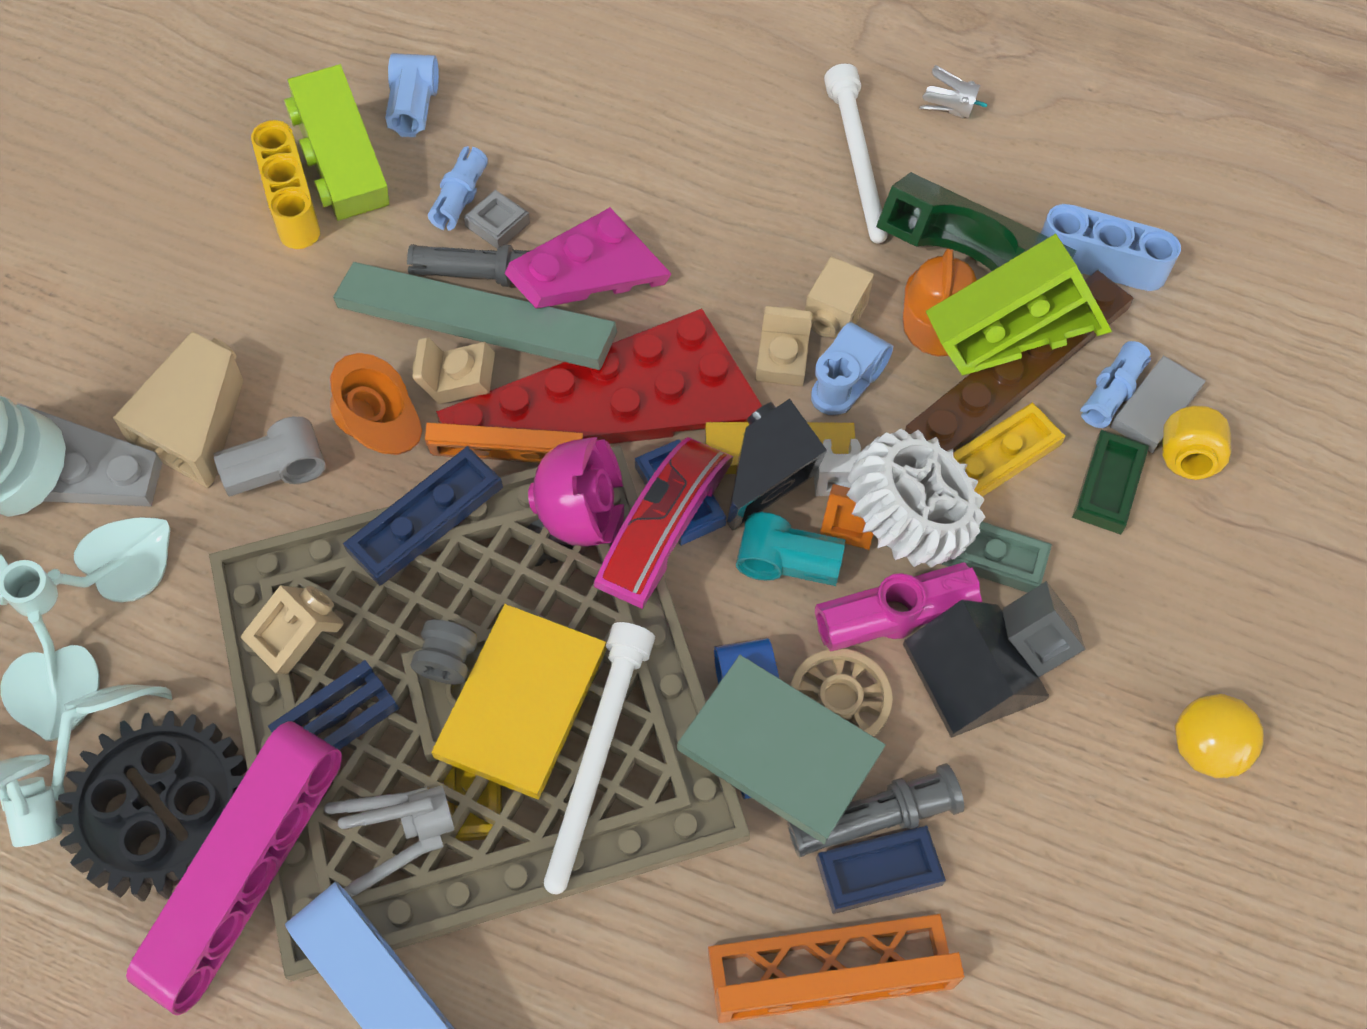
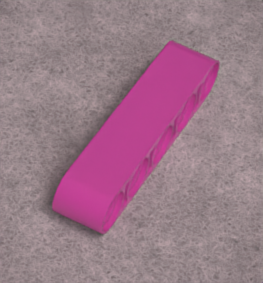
M293 721L283 723L272 732L132 958L126 974L127 981L176 1016L186 1013L200 1000L334 780L342 761V753L337 748Z

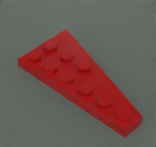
M701 308L612 343L600 370L562 362L490 390V393L478 395L436 411L438 422L441 424L583 433V439L597 437L596 440H605L609 444L671 438L678 431L705 429L706 422H747L748 417L762 407V404Z

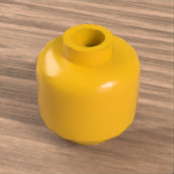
M1189 406L1181 408L1170 415L1163 429L1162 456L1166 466L1174 474L1188 479L1199 480L1212 477L1221 472L1229 463L1231 431L1227 419L1219 411L1207 406Z

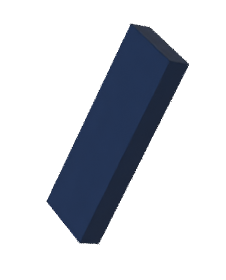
M466 446L346 540L343 545L348 554L381 586L503 488L502 480Z

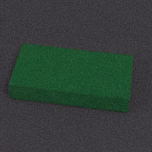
M1101 430L1095 441L1072 518L1121 535L1127 525L1149 446Z

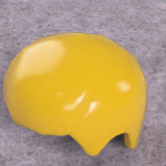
M1225 694L1197 698L1184 708L1175 724V735L1181 756L1195 771L1213 778L1236 777L1246 772L1258 759L1263 747V727L1258 715L1243 700Z

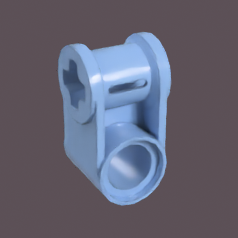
M852 322L847 323L816 363L815 376L818 380L811 391V401L814 407L827 415L846 413L870 383H873L881 375L892 355L893 345Z

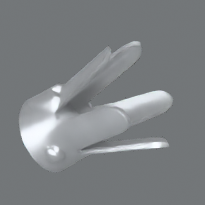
M934 65L932 69L933 76L955 90L935 86L928 87L923 95V99L942 106L923 105L919 109L949 111L952 115L969 118L974 104L987 107V103L975 100L980 88L979 84H976L974 81H962L946 70Z

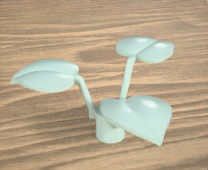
M145 517L130 518L103 525L87 534L79 542L74 552L75 564L87 575L85 577L62 574L58 569H52L46 573L39 564L30 560H19L8 565L5 558L0 554V605H7L9 603L19 614L28 617L44 653L31 652L23 654L10 664L2 677L0 685L1 698L6 710L17 722L32 730L44 740H58L62 713L66 711L64 704L98 691L100 687L99 668L95 659L86 648L70 645L55 651L54 643L43 622L42 615L47 613L56 603L58 597L56 586L64 584L86 588L96 583L100 594L114 602H130L145 597L158 586L166 570L170 538V526L166 520ZM87 715L74 722L71 731L74 730L84 720V718Z
M117 685L100 689L64 704L66 711L62 713L51 786H45L43 777L17 780L49 765L50 758L48 755H25L0 761V801L2 809L5 811L12 846L23 847L53 839L62 833L61 827L56 824V819L59 815L55 801H58L60 794L65 793L63 783L71 729L74 722L89 713L104 710L144 695L159 696L172 700L171 690L161 686Z

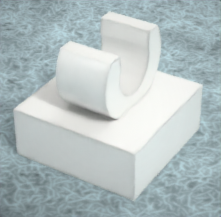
M831 439L823 441L827 452L814 476L815 496H829L832 484L851 488L847 477L851 473V469L854 466L853 463L857 460L858 454L861 452V446L857 439L850 440L849 454H834L831 449Z

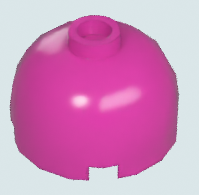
M597 437L572 440L554 447L540 462L535 473L534 482L529 486L528 500L533 513L538 514L540 521L552 536L570 545L593 546L612 543L623 523L624 504L614 505L613 488L623 487L617 458L609 443L605 440H596Z

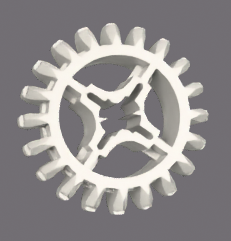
M901 428L895 433L889 434L886 432L881 437H877L858 454L857 460L853 463L854 466L851 469V473L847 477L851 484L847 496L856 502L852 514L863 518L866 523L863 532H872L878 538L877 548L887 545L892 549L895 560L907 556L913 567L926 563L932 568L937 564L955 559L966 550V547L975 541L976 536L980 533V523L985 518V515L980 510V506L985 499L974 491L979 481L968 477L965 472L968 464H959L953 457V449L947 451L942 449L937 437L926 441L919 430L908 434Z

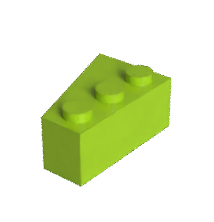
M341 64L287 79L291 97L284 99V103L292 125H299L304 137L299 139V143L307 166L315 165L320 179L314 180L323 208L331 206L337 221L389 206L386 181Z
M1057 234L1045 239L926 310V314L942 346L962 376L1021 359V352L1047 344L1052 349L1066 346L1067 338L1094 331L1097 336L1112 332L1077 265Z

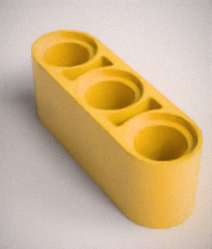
M265 121L254 128L251 134V141L268 206L282 244L288 248L304 249L318 240L320 226L294 135L290 126L283 121Z

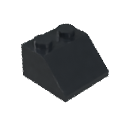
M791 399L786 400L777 407H775L773 402L767 403L747 419L749 426L745 428L743 434L744 437L739 453L727 524L732 531L745 523L748 515L763 511L814 477L827 452L825 446Z

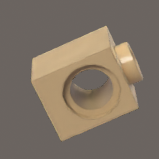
M831 256L807 296L805 311L813 313L811 329L821 336L836 339L847 323L852 322L856 324L868 304L874 274Z

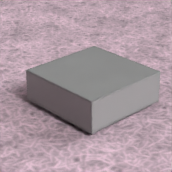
M494 190L464 216L465 226L495 248L507 244L530 223L529 212L497 190Z

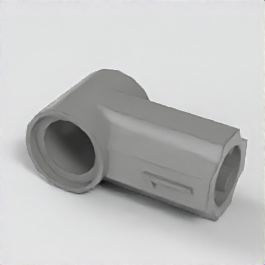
M293 416L284 418L269 428L267 436L214 453L217 471L229 497L281 479L289 484L306 483L316 479L325 470V461L312 423L304 417Z

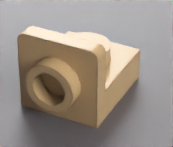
M765 307L755 381L803 387L812 312L797 310L793 307Z
M429 337L419 339L416 358L412 367L413 379L438 404L490 393L495 352L486 342L443 352Z
M280 585L240 637L276 674H289L322 631L338 632L344 622L331 610L334 607L332 600L319 589L312 586L298 588Z

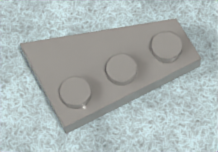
M17 403V405L27 407L51 419L62 431L66 446L64 467L56 486L44 499V502L152 506L162 462L156 452Z

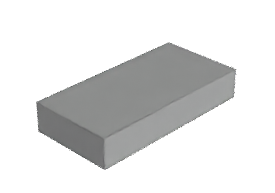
M1163 355L1116 415L1110 427L1128 439L1148 445V451L1153 453L1163 439V429L1167 419L1179 409L1188 407L1206 380Z

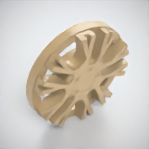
M843 648L832 652L829 649L817 652L798 667L791 682L793 688L805 695L814 697L819 704L845 720L852 719L855 726L873 737H876L889 718L893 701L889 680L876 662L860 652ZM831 660L835 674L827 678L822 675L816 665ZM845 660L855 663L851 676L842 674ZM866 670L877 681V683L867 688L861 687L857 681ZM807 676L821 685L820 689L803 681V677ZM882 697L883 702L863 701V698ZM867 711L878 716V719L869 726L860 718L859 712Z

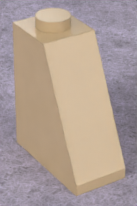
M192 331L113 417L127 442L156 452L163 464L209 488L215 481L217 474L214 453L224 450L244 381L235 361L237 358L235 352L219 339L214 338L210 341Z

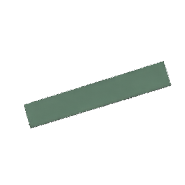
M357 262L352 263L333 296L338 308L597 370L601 369L617 334L614 321L549 306L536 309L527 301Z

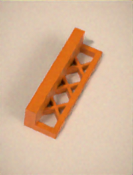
M941 914L708 946L718 1023L952 990L965 977L959 952L949 954ZM929 931L934 956L905 960L894 952L905 934ZM895 936L889 947L877 939ZM856 941L864 942L882 956L877 964L846 968L836 958L847 943ZM837 944L831 955L819 948L820 946ZM805 949L824 964L817 973L789 977L780 971L778 966L789 951ZM778 953L772 963L760 956ZM746 957L765 971L759 981L726 986L723 960Z

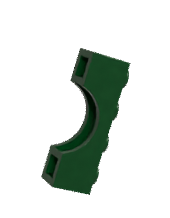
M912 172L892 185L876 225L877 228L916 247L939 246L961 252L979 261L991 271L1049 238ZM1064 245L1073 259L1077 250Z

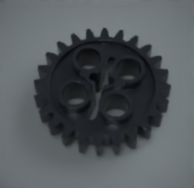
M168 711L161 726H158L149 713L144 714L141 729L136 731L125 720L120 722L121 738L116 741L103 733L100 734L98 737L103 751L98 755L82 751L80 756L89 765L85 772L71 771L66 775L77 786L76 791L58 796V800L72 810V812L56 819V824L64 831L72 832L60 841L61 847L70 854L77 853L71 860V865L81 873L89 871L86 879L98 888L108 883L107 890L119 898L130 887L131 894L139 901H146L152 885H154L161 896L169 899L172 895L174 881L182 879L244 778L241 775L247 771L244 757L242 755L235 756L239 748L231 737L222 739L223 733L216 724L212 723L203 729V724L199 718L191 714L184 724L181 725L180 719L173 711ZM176 756L173 765L163 773L154 774L156 766L161 760ZM136 768L147 784L159 795L160 800L188 832L186 840L179 841L169 826L155 813L152 805L127 777L129 769ZM126 793L124 803L117 810L106 813L108 803L119 794ZM200 796H210L207 806L197 814L187 815L188 807L193 800ZM160 834L159 842L152 851L144 855H138L139 847L147 837Z

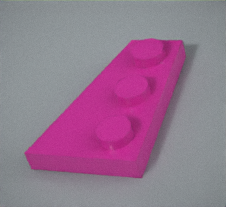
M611 207L509 262L505 271V275L536 309L586 300L590 294L612 290L614 294L629 292L632 286L649 283L651 287L665 285L671 276L670 271Z

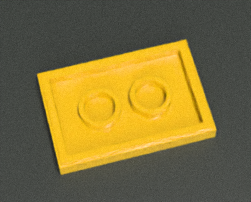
M504 604L431 752L433 757L539 800L606 653L607 643Z

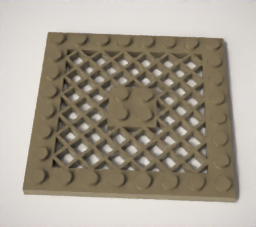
M621 445L612 447V450L617 458L623 487L613 488L614 505L624 504V523L638 496ZM538 467L500 477L503 488L408 564L427 573L415 593L396 584L408 565L383 585L379 586L348 554L343 545L346 540L389 507L209 554L247 770H249L263 745L272 734L268 725L333 682L332 677L346 657L358 664L366 660L376 676L379 674L397 683L398 685L391 696L399 709L410 694L417 721L416 724L397 714L398 709L370 728L362 740L356 738L346 745L355 750L340 774H336L331 783V788L320 805L315 809L269 886L284 976L290 982L318 974L319 972L294 941L285 923L335 881L343 888L353 882V880L340 873L356 847L379 858L373 867L374 869L399 854L408 840L405 836L401 818L396 819L401 824L386 848L363 837L370 825H362L351 829L339 828L338 822L329 818L331 814L325 813L324 806L329 802L340 801L345 793L356 798L391 794L399 779L403 776L421 787L427 786V789L442 785L447 801L458 806L451 817L455 830L440 835L443 848L431 851L421 868L409 862L399 869L411 877L383 886H379L382 882L380 880L356 896L351 897L393 950L741 844L750 839V833L734 786L677 750L679 740L706 701L664 575L643 609L615 596L612 597L617 612L598 603L604 591L595 588L594 584L586 597L565 587L575 569H579L596 578L602 564L584 556L589 546L574 545L571 550L548 539L550 533L545 527H543L539 534L527 528L532 522L539 519L538 514L533 513L528 500L529 486L534 482ZM494 537L488 548L476 543V541ZM511 537L525 544L532 545L520 564L500 555ZM612 543L596 545L602 563ZM460 550L479 559V562L468 578L448 569ZM442 551L436 562L424 557V555ZM543 552L564 562L553 580L533 571ZM492 566L512 576L501 594L480 585ZM337 579L329 591L317 585ZM356 579L374 587L362 607L344 599V596ZM440 580L460 590L448 609L428 600ZM524 582L545 592L534 611L513 601ZM280 585L298 588L315 587L332 600L334 607L331 610L333 612L337 609L354 618L340 639L325 631H322L315 639L318 643L332 649L318 671L298 661L289 674H276L240 637ZM388 595L407 604L394 624L375 615ZM472 597L492 606L481 626L460 616ZM556 599H559L578 609L568 628L580 632L589 615L609 625L625 622L641 626L655 635V640L649 659L642 661L641 667L633 671L621 710V714L643 724V727L632 746L613 737L609 751L625 759L612 781L601 776L597 789L605 794L592 817L590 815L588 817L567 888L560 894H551L545 889L544 878L559 833L549 834L560 815H565L567 803L570 799L585 749L577 763L559 754L554 766L570 775L557 797L543 791L538 800L514 790L500 814L477 803L490 780L476 776L464 796L442 784L452 769V765L440 761L430 777L408 765L421 745L423 746L424 755L428 763L437 760L431 753L504 604L550 620L546 618V615ZM420 611L437 620H445L464 626L477 635L478 642L475 651L467 655L465 661L468 673L462 684L454 685L437 682L425 678L411 668L410 663L416 651L422 649L424 640L407 630ZM367 626L386 635L373 656L354 647ZM610 628L609 632L607 633L606 637H605L604 640H603V641H605L606 643H607V641H608V638H609V635H610V632H611V628ZM399 642L414 649L401 653L405 673L386 664ZM608 649L606 650V653L602 659V662L597 670V673L593 681L595 680L604 663L612 666V662L608 659L610 653ZM292 672L310 681L298 700ZM638 680L648 711L627 701ZM592 681L586 696L600 702L604 689L593 684ZM365 682L363 685H361L360 687H358L357 689H355L354 691H352L351 693H349L348 695H346V696L343 697L342 699L344 700L346 697H348L349 695H351L352 693H354L355 691H357L358 689H360L361 687H363V686L366 685L367 683ZM368 700L359 708L365 711L376 702ZM354 711L332 728L320 733L318 737L323 740L345 725ZM315 716L314 718H312L311 720H309V721H308L307 723H305V724L307 725L308 723H310L311 721H313L314 719H316L317 716ZM576 718L570 731L589 739L592 726ZM390 724L410 735L396 759L375 748ZM653 731L655 732L664 763L642 752ZM368 758L388 768L387 773L374 793L353 783V780ZM635 764L660 777L648 800L622 787ZM671 783L675 798L660 802L668 785ZM525 797L549 808L536 833L511 821ZM615 799L635 808V810L605 819ZM470 813L493 825L479 850L455 838ZM323 828L344 839L331 860H329ZM504 832L525 842L493 852ZM448 849L469 859L436 869Z

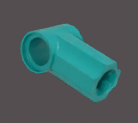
M753 513L748 515L745 522L736 560V568L742 574L756 580H775L780 578L781 575L836 586L845 548V539L793 529L786 519L772 513Z

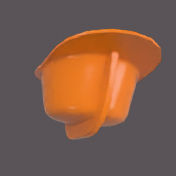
M947 249L943 256L928 259L908 278L905 287L903 309L904 332L915 347L924 353L937 357L949 355L942 346L926 314V310L977 281L974 270L966 262L955 258L953 249Z
M364 353L344 356L334 365L330 376L332 392L330 408L336 425L345 434L354 437L365 447L379 453L398 455L411 451L420 441L422 427L399 373L388 362L374 355Z

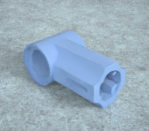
M392 53L388 65L390 94L385 116L387 128L396 131L402 137H416L418 132L425 130L430 97L437 95L439 84L438 60L436 55Z

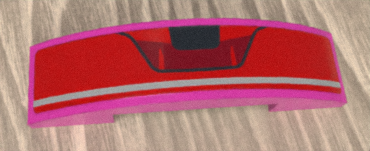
M689 437L682 440L658 467L630 510L594 581V587L643 609L666 572L668 557L705 497H711L732 464L733 456Z

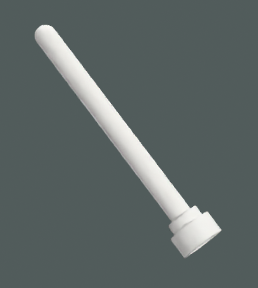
M838 64L826 72L824 76L828 96L835 103L839 104L869 237L872 242L880 244L887 239L888 233L876 227L882 208L856 103V98L861 89V82L855 66L851 64Z
M625 622L614 623L606 644V648L610 651L608 659L612 662V666L544 878L545 889L551 894H560L567 888L634 669H639L642 661H647L650 657L655 635L635 624Z

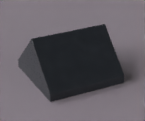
M960 600L903 642V646L951 738L1046 701L1049 698V694L1038 675L1008 639L1003 612L997 604Z

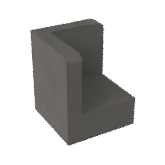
M1047 581L1010 603L1002 610L1008 639L1038 677L1085 650L1075 617Z

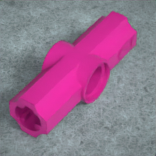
M965 562L914 577L904 573L892 574L885 578L879 587L816 604L814 613L818 632L824 646L826 645L830 652L883 636L891 639H902L909 636L916 627L928 624L960 600L982 602L980 583L973 568L968 567ZM888 602H900L909 611H896L888 605Z

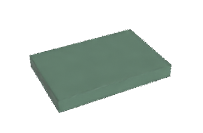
M739 655L679 740L677 750L825 845L882 754L886 744L742 655Z

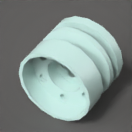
M0 396V514L10 517L25 514L35 508L53 490L64 467L66 446L62 431L51 419L27 407L16 405L10 399Z

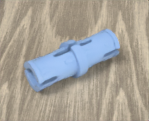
M469 146L464 147L459 154L454 168L451 172L446 173L441 180V192L428 213V219L435 227L444 230L448 222L446 226L448 231L454 229L465 205L473 201L477 193L476 183L488 164V158L480 149L472 147L470 152Z
M1136 341L1126 342L1111 366L1101 371L1096 379V389L1080 410V412H1083L1081 417L1086 423L1096 428L1107 427L1122 402L1128 401L1136 391V380L1151 361V357H1149L1151 353L1145 345Z

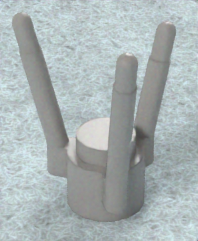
M442 785L427 789L426 786L405 793L329 802L324 806V811L327 814L365 811L340 818L338 826L341 829L366 826L401 818L406 839L418 836L420 840L346 886L344 890L351 897L361 893L422 854L443 848L440 835L455 830Z

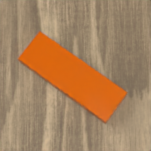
M427 422L425 442L432 456L454 457L468 446L480 459L540 463L544 456L557 445L583 439V433Z

